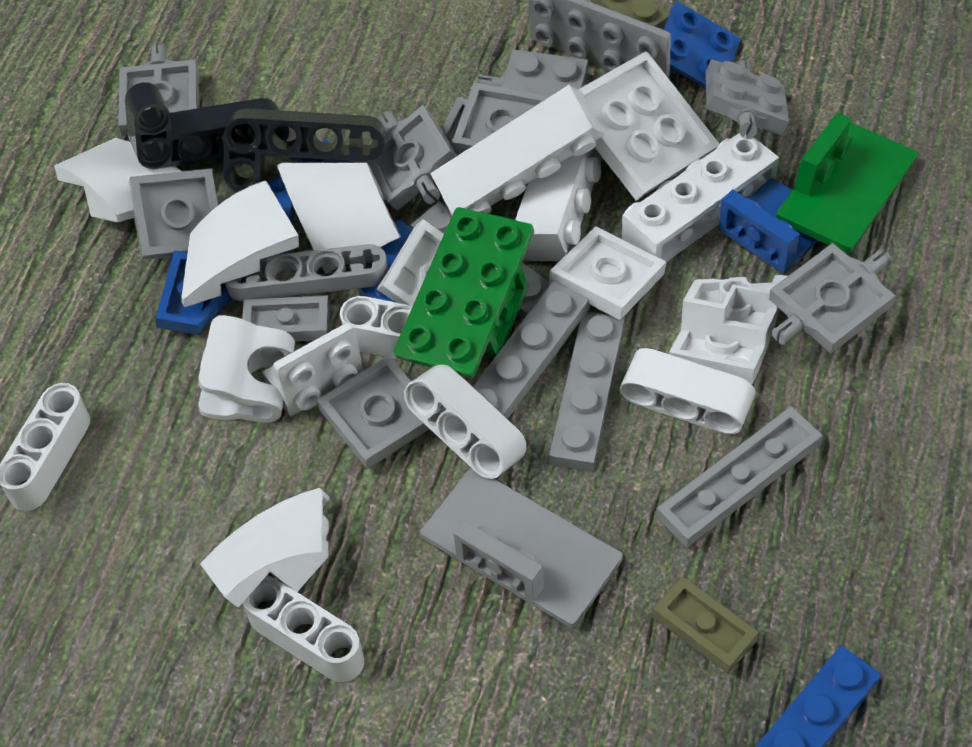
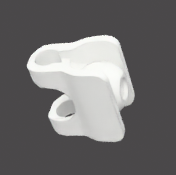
M223 315L214 318L211 322L200 366L199 386L202 390L199 399V412L201 415L218 420L243 419L270 423L279 419L283 409L281 392L273 385L256 380L251 374L258 369L272 367L276 361L294 352L295 341L293 337L286 331L258 326L236 317Z

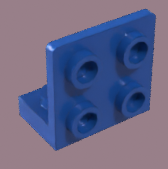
M775 178L768 179L749 198H745L732 189L722 198L719 231L781 273L785 274L819 241L793 229L786 221L775 218L778 209L793 191Z

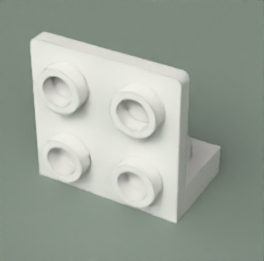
M347 322L276 361L272 367L262 372L265 382L275 386L281 392L283 408L290 417L302 410L313 408L317 405V399L363 371L355 328L350 322Z

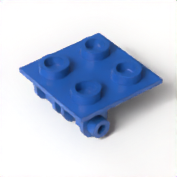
M676 0L663 29L671 34L669 77L674 76L678 71L706 88L705 72L711 59L721 63L724 61L733 62L741 38Z

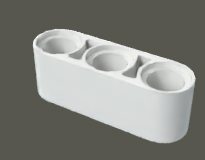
M356 296L348 299L340 309L341 323L343 325L350 322L355 328L360 352L383 357L389 355L391 358L397 359L393 350L401 334L399 332H402L412 306L366 296Z
M641 348L636 351L619 388L623 397L631 403L724 434L740 432L756 394L752 384L741 377L649 348Z
M447 365L434 366L406 385L404 399L411 412L480 476L487 479L497 478L524 457L527 447L522 433L451 367Z
M69 383L54 384L46 389L0 463V486L12 506L20 511L34 510L44 503L90 424V415L80 393L75 386Z
M266 576L243 602L249 622L258 633L329 679L336 682H348L355 679L361 673L364 667V655L357 632L350 625L273 577ZM275 601L270 608L256 609L262 602ZM302 624L313 625L305 633H293L294 629ZM336 649H351V651L342 658L330 657L331 653H333Z

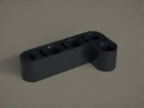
M149 82L135 84L125 95L128 138L139 163L148 169L223 158L225 128L235 112L246 108L279 110L273 100L258 98L170 113L159 89ZM245 123L235 125V131L240 137L249 139L255 136V131L250 125ZM279 126L275 129L278 138L284 141L288 139L290 132L288 126Z
M240 109L232 115L224 132L225 183L231 190L237 193L259 183L264 171L265 155L372 161L383 152L386 137L385 127L376 117L365 115ZM239 123L250 125L255 131V136L249 139L240 137L235 131V125ZM279 126H288L294 130L296 138L292 141L281 140L276 135L275 129ZM322 128L331 129L336 134L337 140L329 144L322 143L318 140L316 131ZM346 130H350L349 145L343 144ZM363 132H370L371 145L363 144L364 141L361 138ZM238 163L248 164L254 170V175L248 178L241 177L236 173L234 166Z

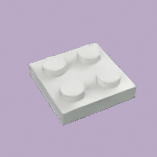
M594 227L550 270L549 283L551 284L554 280L589 299L590 305L621 320L665 274L667 262L598 227Z

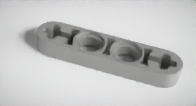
M372 244L272 255L259 260L260 271L244 276L247 277L245 283L241 284L243 277L225 282L228 294L237 301L358 289L379 285L388 272L389 267L385 251L381 247ZM373 262L372 268L365 269L366 263ZM346 264L350 265V272L346 271ZM324 265H335L338 267L337 271L330 276L316 274L317 270ZM291 269L296 271L295 276L290 280L278 281L275 279L277 273L282 270ZM262 274H266L267 281L262 282Z

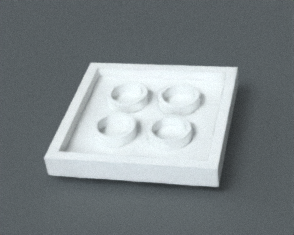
M647 51L578 89L585 96L605 135L595 140L596 150L636 201L659 187L663 182L686 170L693 161L703 159L719 145V142Z

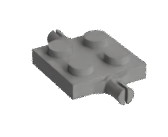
M158 42L159 51L156 43L151 45L150 62L139 66L119 68L118 126L122 136L128 135L125 95L135 84L141 82L154 84L159 89L170 113L199 108V69L196 59L185 61L166 60L167 46L164 43Z
M512 49L508 67L501 78L479 74L476 83L552 96L567 85H571L576 89L585 86L588 60Z
M711 59L705 72L707 109L737 121L740 125V135L743 138L745 134L746 139L753 138L757 134V128L783 135L789 123L784 85L773 76L752 74L750 63L747 62L745 65L744 60L737 63L730 61L721 63Z
M424 105L408 118L399 122L392 111L384 112L386 118L382 115L379 118L386 131L383 152L378 158L366 161L387 202L397 211L408 201L415 198L419 192L426 203H435L436 201L433 196L439 200L440 192L433 183L434 179L430 173L457 157L456 152L433 114Z
M833 243L770 289L769 300L788 316L786 321L772 329L774 339L776 341L779 339V344L784 345L802 331L814 338L832 354L893 307L896 295L882 285L876 276L879 271L891 264L889 254L887 252L884 254L885 250L878 249L876 253L862 262L846 255Z

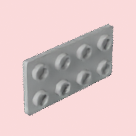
M528 0L530 37L532 40L537 41L541 45L550 46L570 54L574 58L586 59L588 62L603 67L608 71L614 70L647 51L669 79L671 34L668 31L586 0Z
M469 468L421 529V537L427 542L570 628H574L622 562V553L501 482L480 476L472 468Z

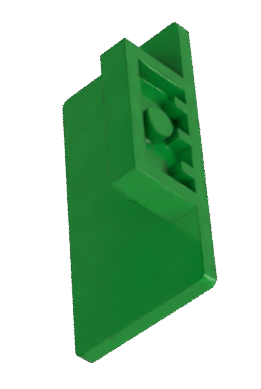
M837 112L801 159L794 189L778 209L775 218L786 221L793 229L825 244L831 245L833 243L843 252L850 254L914 164L918 152L851 122L852 118Z
M457 207L453 212L393 350L396 358L431 368L438 365H447L459 375L468 378L475 376L483 356L495 358L506 344L529 288L521 263L535 232L533 225Z

